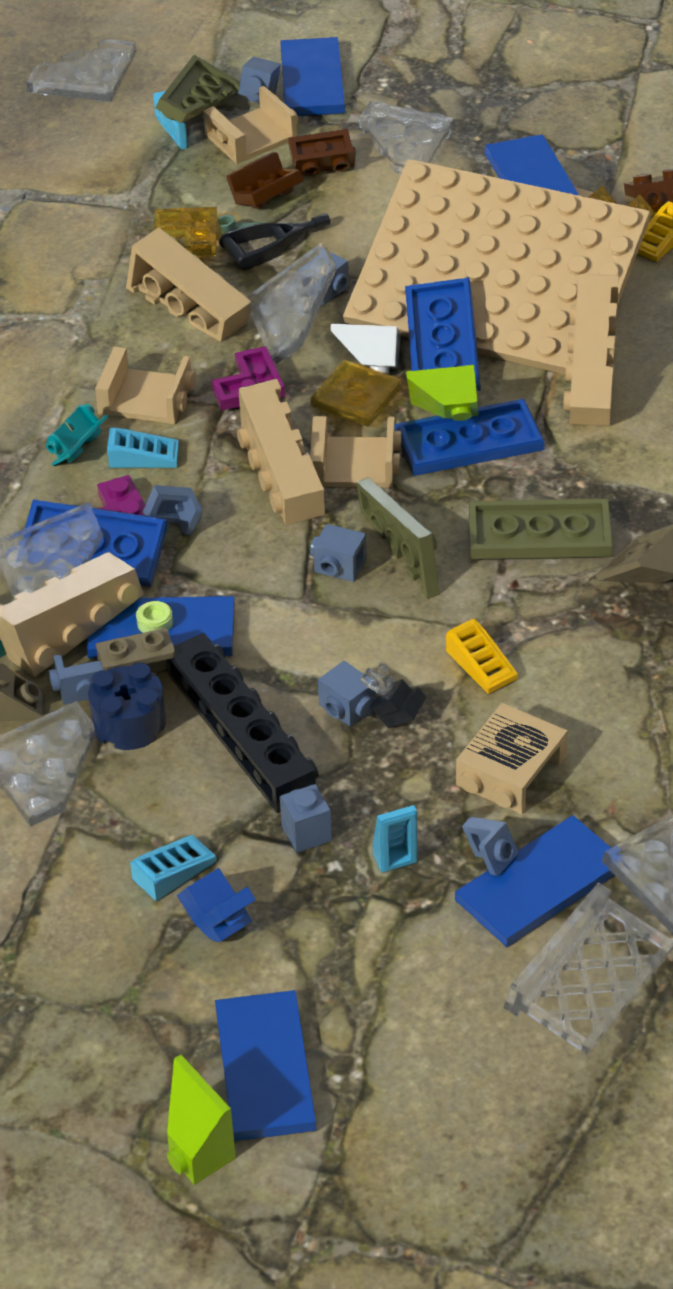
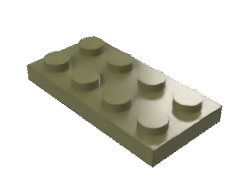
M608 498L469 501L470 559L612 557Z

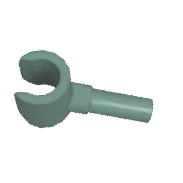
M223 215L218 218L221 235L242 227L262 223H235L232 215Z

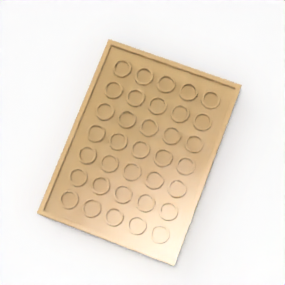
M407 159L343 314L344 322L352 325L397 326L401 336L409 338L405 286L470 277L477 353L566 375V362H573V353H568V334L575 332V325H570L571 305H576L578 274L619 275V304L650 221V211Z

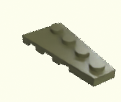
M193 55L161 96L155 108L161 111L166 118L184 123L203 113V110L212 106L215 107L239 95L240 81L200 57Z
M369 477L357 481L362 514L381 538L386 537L394 556L397 559L404 557L408 565L407 573L413 581L421 579L423 583L422 593L426 598L430 599L440 595L434 550L437 549V542L432 531L424 528L414 515H410L404 510L398 501H394L383 487H379Z

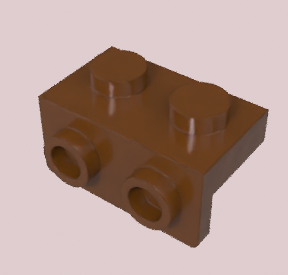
M348 129L288 138L293 169H299L301 174L305 176H313L319 172L329 170L339 172L355 166L356 151L355 147H352Z
M271 152L227 175L235 204L250 205L253 208L268 205L270 203L269 199L276 195L282 196L291 193L294 190L293 186L304 181L299 169H286L282 167L277 152Z
M673 169L663 170V176L652 178L651 174L633 176L632 182L624 183L625 195L634 198L635 208L648 210L650 215L656 214L668 201L673 203Z

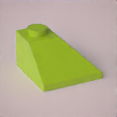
M474 365L406 372L412 405L442 418H452L456 421L468 420L472 416L479 415Z
M180 1054L174 1058L167 1127L169 1152L166 1155L174 1171L179 1175L184 1173L196 1185L236 1159L231 1108Z

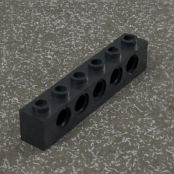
M202 633L173 646L175 657L167 659L169 677L276 813L281 812V795L316 784L319 774L313 760L310 757H304L299 750L295 738L283 731L275 713L266 710L257 691L254 688L249 689L244 683L239 669L227 662L222 648L217 643L213 644L206 634Z

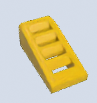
M670 201L665 203L648 223L637 253L655 262L673 248V203Z
M473 618L446 633V652L487 694L518 679L516 670L476 619ZM487 659L489 660V661H487V662H485V663L479 665V663H481V662H483V661H485V660H487ZM495 669H498V670H499L498 672H496V673H494V674H492V675H490V676H487V675H486L487 673H489V672H491V671H493V670H495Z

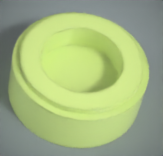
M147 602L141 605L136 612L137 626L143 633L167 628L169 631L173 625L172 609L164 602Z

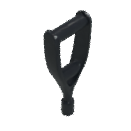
M324 213L311 218V221L302 223H259L223 234L219 239V244L222 248H226L236 260L238 268L247 269L278 256L308 230L313 228L316 230L328 226L331 222L328 214ZM274 237L276 241L248 253H245L239 246L241 243L260 238Z

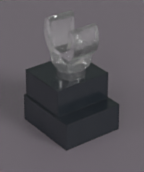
M380 663L375 673L370 668H367L361 678L366 687L378 693L371 707L380 716V720L387 728L414 720L427 698L419 687L411 689L403 679L393 682L389 669Z

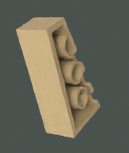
M157 228L132 245L126 289L133 293L138 290L145 293V300L154 305L161 302L168 306L170 314L177 318L184 315L189 319L190 325L220 342L247 324L251 301L246 295L236 290L220 274L215 273L198 256L189 252L174 237L169 236L161 228Z
M578 274L576 305H571L570 325H575V332L568 334V353H573V362H566L565 382H571V391L564 390L563 411H570L569 424L610 426L619 275Z
M278 379L239 388L241 429H237V437L241 448H247L248 459L252 470L257 469L259 472L262 490L264 492L269 491L270 503L274 513H280L285 525L325 515L324 489L310 455H305L303 439L299 429L293 428L289 405L287 401L281 403V386Z
M107 552L71 569L70 575L62 579L53 577L44 582V587L32 593L25 590L15 595L14 601L4 606L0 604V639L9 660L34 678L54 663L53 655L61 654V657H63L144 595L137 573L133 567Z

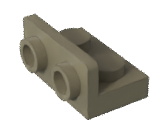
M167 628L96 643L98 661L100 660L103 670L119 666H131L134 663L141 662L147 664L150 667V671L154 673L167 670V659L175 657V650Z

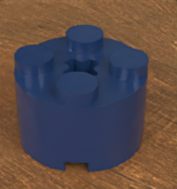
M139 662L131 666H119L109 670H100L93 675L88 698L92 728L97 739L104 744V740L114 743L115 748L121 750L139 749L155 741L156 734L161 728L163 731L166 726V714L162 683L150 671V667L145 663Z

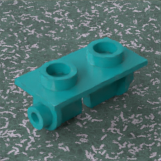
M90 404L79 405L64 420L72 431L65 423H62L47 437L46 449L58 456L51 464L54 466L63 460L70 463L84 451L81 445L85 441L87 443L91 442L103 431L100 425L109 416L106 414L98 419L94 414V408Z

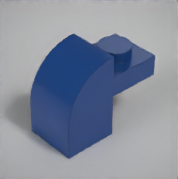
M220 868L188 886L177 895L195 925L212 941L221 942L253 922L245 907L256 900L248 886L235 894Z

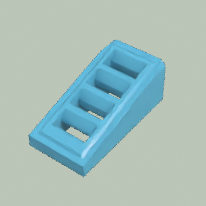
M165 91L154 93V111L157 120L181 149H187L186 122L180 123L170 120L161 111L157 110L155 107Z
M110 428L107 446L109 468H177L179 440L122 428ZM161 451H167V455L161 454Z
M414 805L377 816L372 847L373 856L381 873L418 862L417 810Z
M190 835L143 854L131 861L132 880L155 901H158L217 862V857L197 838ZM192 849L199 856L194 858L188 851ZM181 856L186 862L181 863L177 858ZM171 864L173 867L168 868L167 865Z

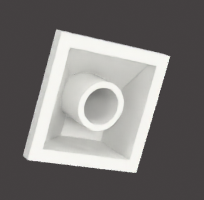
M331 324V332L364 368H370L371 374H389V369H397L401 344V332L397 326Z

